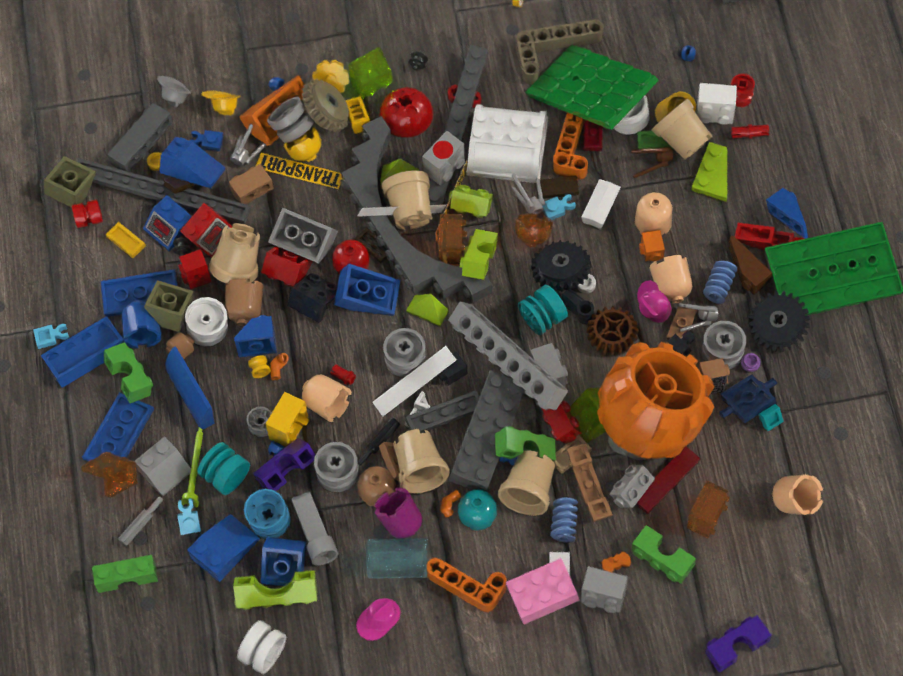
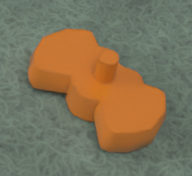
M621 552L614 557L603 559L602 570L613 573L614 569L619 570L621 566L629 567L631 558L626 552Z

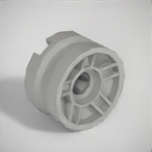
M255 407L249 411L246 421L252 435L258 437L268 436L266 422L272 414L268 408Z

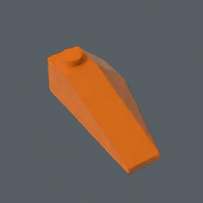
M296 76L239 116L247 130L251 124L253 125L250 134L267 146H270L279 138L277 135L278 130H273L267 122L269 115L280 104L293 97H299L303 101L302 89L305 84L301 77Z

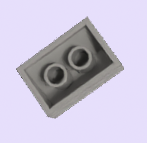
M282 208L268 243L320 263L331 249L338 231Z

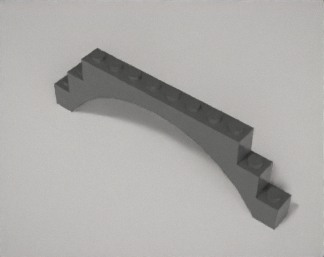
M382 116L362 125L363 133L361 136L364 143L352 149L351 161L354 166L341 172L342 180L340 183L345 191L348 190L350 193V200L354 205L357 204L359 212L362 208L382 207L378 193V174L381 159L391 140L390 128ZM387 215L361 216L363 219L366 218L369 230L372 233L375 232L380 247H385V254L388 260H393L397 274L403 276L406 288L408 290L411 289L414 295L433 286L437 294H441L443 299L462 290L464 296L470 298L472 303L492 294V283L487 276H485L484 280L462 276V268L437 261L420 252L398 233L390 223Z

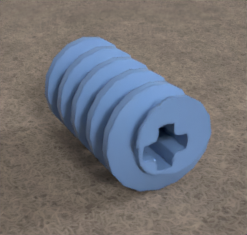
M728 261L715 262L706 287L703 290V294L708 300L716 304L725 302V297L728 295L727 291L730 290L729 285L733 283L732 279L735 278V273L738 270L737 266Z
M559 498L553 502V523L551 524V537L553 539L568 543L575 541V537L570 535L576 534V530L572 529V527L576 526V522L571 520L577 519V515L573 513L577 512L578 508L572 506L578 504L577 500L573 498Z

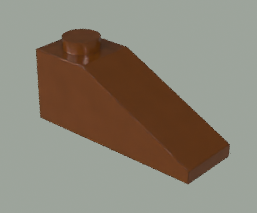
M732 235L728 247L734 264L738 268L737 273L745 290L751 291L755 295L771 282L772 272Z

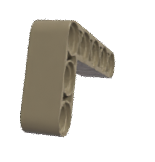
M589 20L519 32L516 36V49L524 82L533 84L539 78L537 52L568 48L570 45L581 46L598 43L603 38L602 22L599 20Z

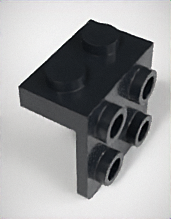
M310 273L292 287L287 306L319 323L323 320L327 304L336 297L337 286L317 274Z

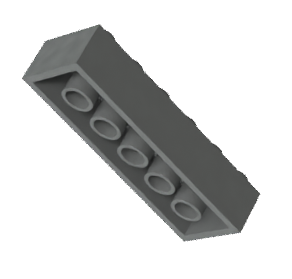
M491 370L489 371L448 481L471 490L481 489L486 491L488 489L499 456H496L495 433L504 427L511 426L524 392L523 387H519L512 382L513 379Z

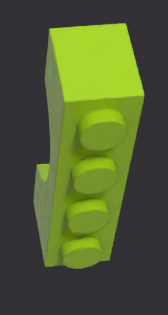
M315 570L295 572L292 580L286 586L277 589L261 585L255 576L234 578L233 587L236 608L250 609L256 606L266 608L278 604L288 606L293 603L302 602L309 604L317 601Z

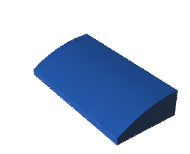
M106 316L45 352L41 357L61 388L103 364L104 350L124 343V339Z
M173 347L166 359V372L198 427L203 430L215 424L212 407L177 347Z

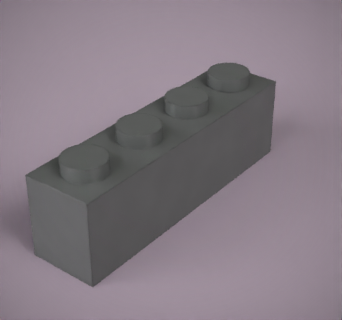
M155 103L147 107L143 115L132 124L130 130L124 133L120 141L109 150L108 158L110 164L120 170L130 172L173 123L171 113Z

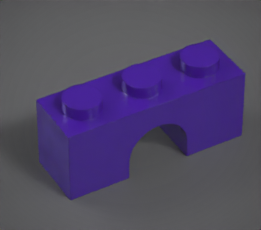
M298 437L256 470L253 475L263 489L277 491L287 483L284 476L289 471L295 468L303 470L314 461L316 455L310 445Z
M758 615L753 618L748 617L741 622V626L736 629L732 627L724 633L725 636L720 639L714 638L708 642L705 654L720 673L737 661L738 656L733 650L734 644L739 642L745 643L754 652L768 643L772 635Z

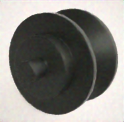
M423 51L412 52V58L408 61L414 70L424 69L428 57Z
M180 236L173 241V245L176 246L173 248V252L181 256L191 253L192 248L189 246L192 242L188 238Z

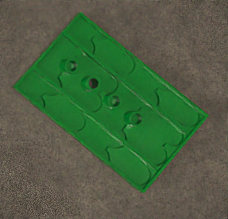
M570 45L567 51L525 93L532 99L612 130L659 80L650 72L611 60L607 56L593 53L591 50Z
M883 222L765 248L778 294L781 295L785 291L786 296L793 293V299L799 297V303H805L803 309H808L809 311L806 315L818 314L903 294V285Z

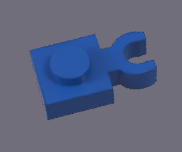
M205 130L204 135H202L198 131H192V137L197 139L190 141L194 142L197 146L201 145L203 150L220 152L224 137L223 132Z

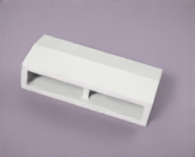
M599 179L582 215L583 223L601 229L620 187Z

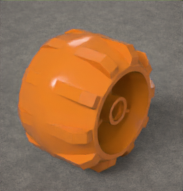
M639 342L630 347L626 356L618 357L598 391V418L612 441L626 451L645 459L675 457L681 453L684 447L693 442L714 409L711 399L708 398L714 389L712 379L708 375H702L696 367L698 360L691 354L685 357L681 353L674 351L673 345L666 342H660L656 348H649L646 343Z

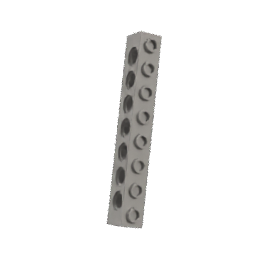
M460 301L448 319L454 325L453 328L457 332L463 333L465 335L464 338L468 342L477 346L476 349L480 353L487 355L491 363L498 365L503 374L512 377V382L519 387H523L526 390L525 394L533 399L535 398L541 408L556 410L568 393V390L472 304Z

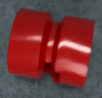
M738 74L733 77L731 85L737 86L736 106L745 107L753 99L755 82L750 75Z
M98 199L87 201L86 205L83 203L72 205L77 228L88 226L89 223L94 225L103 222Z

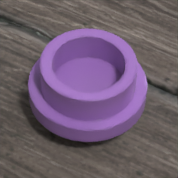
M754 353L744 355L741 360L742 368L748 372L758 370L761 364L760 358Z

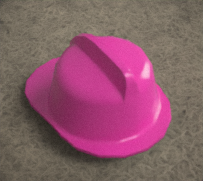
M651 280L643 282L638 288L637 293L641 314L656 323L666 321L671 314V304L668 298L659 290L656 282Z
M382 598L375 600L358 618V633L366 640L380 639L400 619V607L391 599Z

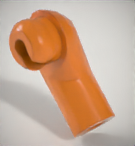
M286 353L278 354L270 362L272 380H279L281 378L280 369L289 360V356Z
M454 490L441 501L440 511L445 517H450L454 513L452 505L461 498L458 490Z

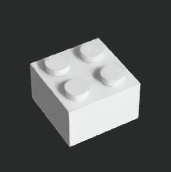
M700 83L696 114L702 123L733 124L737 86Z

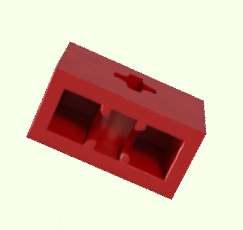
M201 249L179 257L181 264L178 267L184 284L188 283L190 290L212 282Z

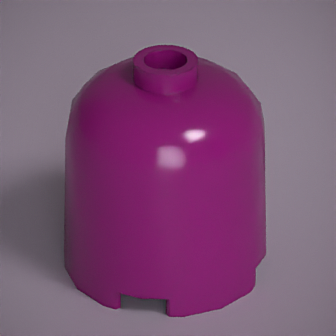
M395 488L396 492L391 494L386 492L378 498L374 505L376 507L374 513L389 534L395 538L404 539L413 536L419 530L423 518L408 490L405 488Z

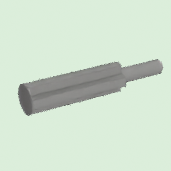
M158 497L147 510L143 509L121 534L118 540L122 545L127 547L153 517L151 515L152 512L163 501L162 497Z

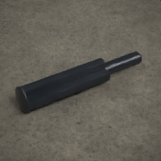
M392 417L367 445L368 450L358 460L359 466L372 453L376 454L380 449L379 445L386 442L397 430L400 423Z

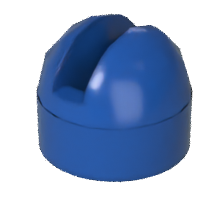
M690 45L684 46L681 51L682 59L685 61L694 60L696 56L695 48Z
M274 77L269 81V87L273 91L284 85V79Z
M272 441L268 452L270 455L275 453V456L285 447Z

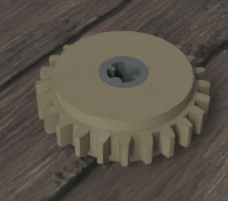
M312 79L304 85L302 96L305 109L319 126L334 132H340L348 126L350 120L348 119L349 109L347 103L333 85L318 79Z

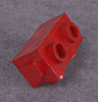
M566 400L562 401L556 410L541 408L544 413L543 419L551 426V434L557 441L560 440L565 444L570 443L581 434L579 429L580 423L576 417L571 415V407Z

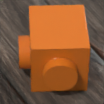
M660 230L642 233L639 249L640 254L644 255L645 261L655 262L664 258L665 248Z

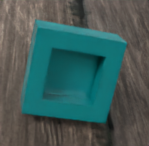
M776 404L758 414L763 428L767 431L784 422L780 407Z

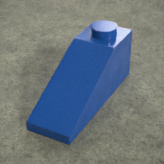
M782 188L766 199L768 211L771 215L804 239L808 238L806 224L798 205L797 197L793 192Z

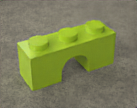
M476 229L474 235H470L468 246L465 247L464 257L462 256L460 260L462 276L485 279L489 267V258H493L497 248L498 233Z

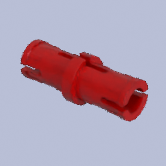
M748 124L747 126L731 127L732 139L742 137L752 139L757 136H769L768 124L755 126Z

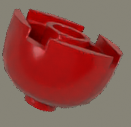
M345 240L339 243L332 254L333 267L338 271L339 275L340 270L347 264L368 269L370 264L368 250L365 245L356 240Z

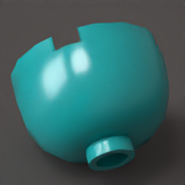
M481 489L466 492L458 504V517L461 523L472 530H483L490 527L497 516V504L493 496Z

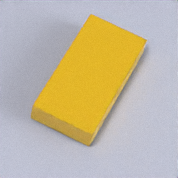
M120 222L106 233V237L131 258H134L146 246L141 239Z

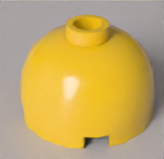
M312 127L311 131L308 130L296 140L284 143L283 146L294 160H307V162H310L317 157L316 154L321 148V138L317 130Z

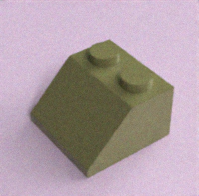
M64 156L44 179L45 195L70 207L82 203L87 197L96 171Z
M157 280L144 308L161 327L180 332L186 320V310L192 303L194 291Z

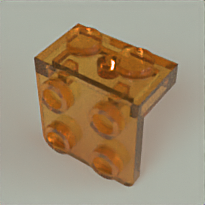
M104 452L81 466L82 472L104 478L105 496L110 498L138 483L136 462L128 460L126 457L113 455L110 452Z

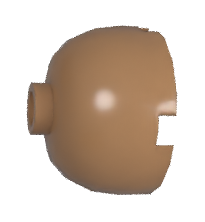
M379 466L369 467L359 476L357 484L359 497L369 506H374L378 498L384 493L391 494L396 492L395 488H397L396 481L393 479L390 471Z

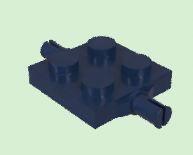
M752 374L721 393V399L728 407L719 411L720 416L724 419L731 413H734L744 423L748 422L759 413L776 404V398L769 392V389L777 385V381L772 378L763 383Z

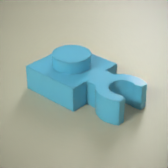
M571 194L564 196L563 200L555 197L545 201V205L542 207L548 222L564 216L565 210L575 209V202L567 203V201L572 199Z
M60 324L56 329H53L52 325L33 329L38 349L56 345V339H68V332L61 333L63 330H67L66 324Z
M189 498V506L184 507L182 501L179 500L178 508L183 512L177 515L181 535L201 532L198 512L191 511L193 508L192 498Z

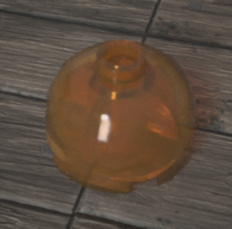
M531 213L519 215L515 221V232L518 239L529 247H536L546 242L553 228V221L546 216H543V219L537 218L538 214Z

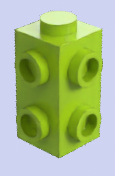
M459 185L450 192V208L455 209L458 213L469 212L473 213L475 217H486L490 212L493 194L488 193L484 189L473 190L467 185Z

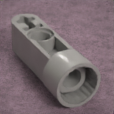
M310 491L291 498L308 542L306 549L312 564L319 566L330 563L338 556V550L333 538L326 533Z

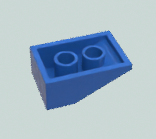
M175 137L162 152L160 158L161 174L210 189L225 171V167L194 142L184 138Z
M347 264L340 270L334 305L352 311L393 316L395 315L400 280Z
M230 514L202 534L189 547L188 553L194 562L220 582L260 538Z

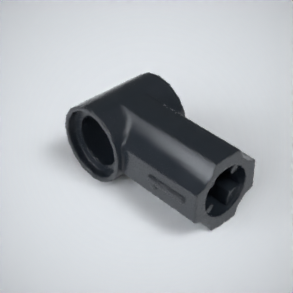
M572 289L571 291L566 290L561 296L565 307L578 317L580 323L588 324L592 314H594L593 303L584 300Z

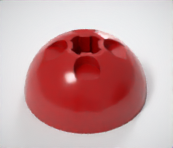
M402 87L393 90L384 98L380 107V116H382L390 128L391 134L404 138L414 137L423 133L432 123L433 107L423 92L411 87Z

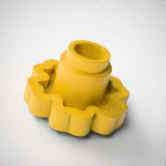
M324 60L317 64V71L313 72L312 78L328 82L340 93L344 92L345 85L349 83V72L344 69L343 63L337 60H332L331 62Z

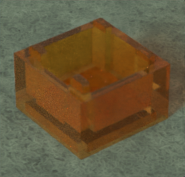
M440 214L438 241L440 262L460 266L461 257H464L462 253L465 250L463 237L467 236V231H463V226H466L467 222L463 220L462 214Z
M706 481L689 514L687 529L706 538H709L711 534L714 535L716 532L714 527L717 525L722 511H727L728 509L726 502L730 500L728 490Z

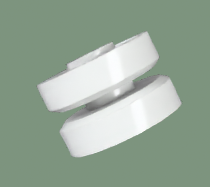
M646 96L613 129L622 134H635L643 130L649 121V108Z
M205 297L193 301L188 306L185 313L186 331L193 338L194 342L202 346H213L221 342L228 330L227 311L224 305L217 299Z
M258 621L252 626L241 643L237 658L246 665L253 663V669L261 674H265L274 665L282 652L286 635L278 630L271 631L270 625L263 621Z

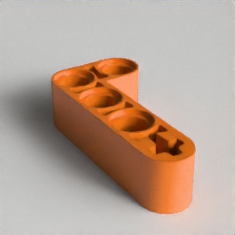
M568 112L554 154L553 170L557 175L564 177L577 176V180H581L587 176L588 161L585 157L574 155L584 119Z
M430 559L426 565L427 576L431 581L483 612H491L507 589L506 577L500 572L491 574L483 585L441 559ZM451 577L458 579L455 583L447 581ZM496 581L503 583L500 587H495L492 584ZM468 587L475 589L472 593H467L464 590ZM488 597L492 601L490 603H483L482 599Z

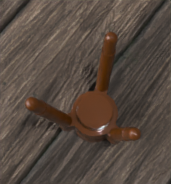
M671 147L632 149L631 153H655L656 160L661 162L634 174L633 178L642 176L660 167L668 166V161L673 160Z

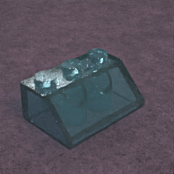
M428 538L368 539L366 551L368 578L428 577Z

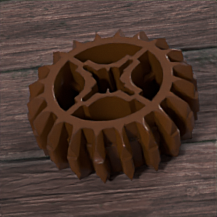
M605 306L603 312L598 309L596 315L592 314L586 330L588 334L587 339L591 341V346H596L597 352L603 350L604 355L607 352H610L611 356L614 355V352L621 355L622 350L627 353L629 347L637 341L639 329L636 328L637 321H634V316H628V310L622 312L621 306L618 310H615L614 306L611 307V310H608ZM603 324L602 333L598 334L597 328ZM626 328L628 333L623 338L621 332H623V329Z

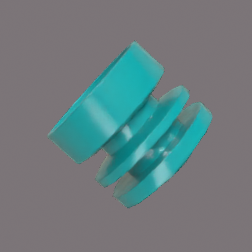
M546 284L534 292V297L529 295L525 300L523 299L518 303L523 319L532 331L540 336L546 330L552 328V323L556 325L568 317V312L562 299L553 288Z
M220 442L206 453L198 466L197 473L200 477L205 478V481L208 483L213 482V487L220 493L227 495L233 492L245 479L250 469V463L241 455H235L234 450L229 448L226 443Z

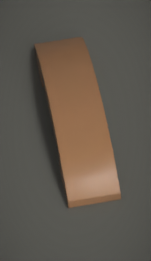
M586 443L568 448L567 453L576 482L593 522L611 517V509L606 497L603 495Z

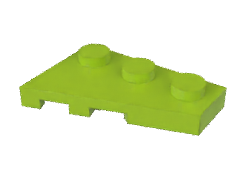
M709 142L691 191L727 202V147Z

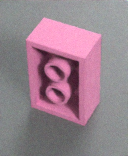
M562 558L506 582L523 624L580 601Z

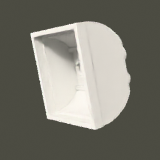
M476 104L466 176L514 181L512 177L514 173L518 180L522 182L536 183V178L540 180L548 127L547 112L540 111L538 113L490 108Z

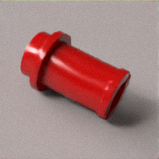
M335 364L331 369L330 375L344 381L345 385H352L354 383L356 375L353 371H348L338 364Z

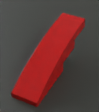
M738 223L735 238L739 242L765 250L766 247L804 239L795 237L794 233L776 231L775 227Z

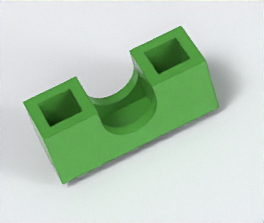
M125 342L105 349L104 363L112 375L117 373L129 375L122 378L121 390L128 402L133 403L151 396L152 380L144 373L142 364L135 359L134 351L131 348L129 349Z
M511 426L504 427L495 433L496 456L514 459L521 455L524 449L525 451L538 452L536 457L541 459L545 455L553 462L556 461L554 438L547 437L545 434H534L528 430H517Z
M646 525L632 543L631 550L633 554L639 559L648 561L655 570H661L666 573L670 580L682 583L695 566L696 558L680 547L673 555L666 556L661 554L658 547L662 543L663 536Z
M152 555L92 566L94 585L98 593L117 590L119 584L128 581L137 582L138 585L158 582L156 565Z

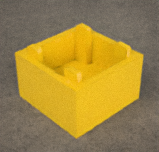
M286 392L283 393L266 422L269 440L287 447L297 439L302 427L306 426L309 422L304 400Z

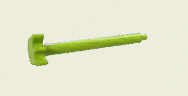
M200 427L198 432H196L188 491L182 495L181 499L182 505L187 504L189 506V498H192L193 505L198 508L199 501L194 491L203 432Z

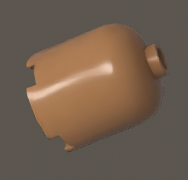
M242 278L229 280V284H225V309L229 320L236 322V325L245 326L252 318L260 316L263 296V284L254 280V284L247 283L246 279Z

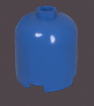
M136 300L123 309V338L129 347L138 348V345H147L148 348L161 341L160 325L144 308L146 301Z

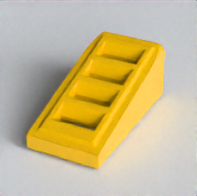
M361 96L345 100L349 109L348 116L354 134L363 132L362 125L370 122Z

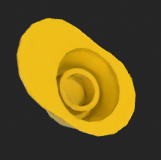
M205 91L201 93L202 96L210 98L214 111L221 115H233L234 110L237 108V100L241 97L240 95H232L221 91Z
M677 92L662 100L655 109L657 121L660 122L687 99L690 100L694 106L693 110L696 111L694 98L686 92Z

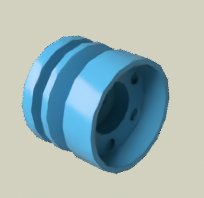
M270 489L257 490L245 502V518L254 533L259 537L265 539L267 537L278 538L289 528L291 521L290 511L281 495L276 491Z

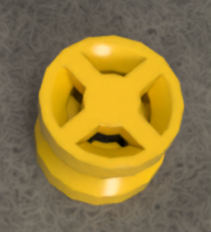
M255 356L248 361L249 367L252 368L253 378H262L271 372L270 367L266 364V356Z

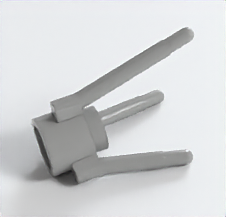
M252 124L249 126L245 136L243 134L240 135L235 150L231 155V161L238 166H243L244 163L249 165L250 161L267 146L263 143L248 157L249 152L244 148V145L253 128Z
M513 173L512 177L523 197L515 187L512 190L524 205L528 214L534 216L544 210L542 206L545 205V201L542 196L539 178H536L539 199L535 196L529 198L520 181Z
M679 303V307L699 310V318L703 320V322L681 328L680 332L701 326H710L711 321L718 319V309L716 306Z

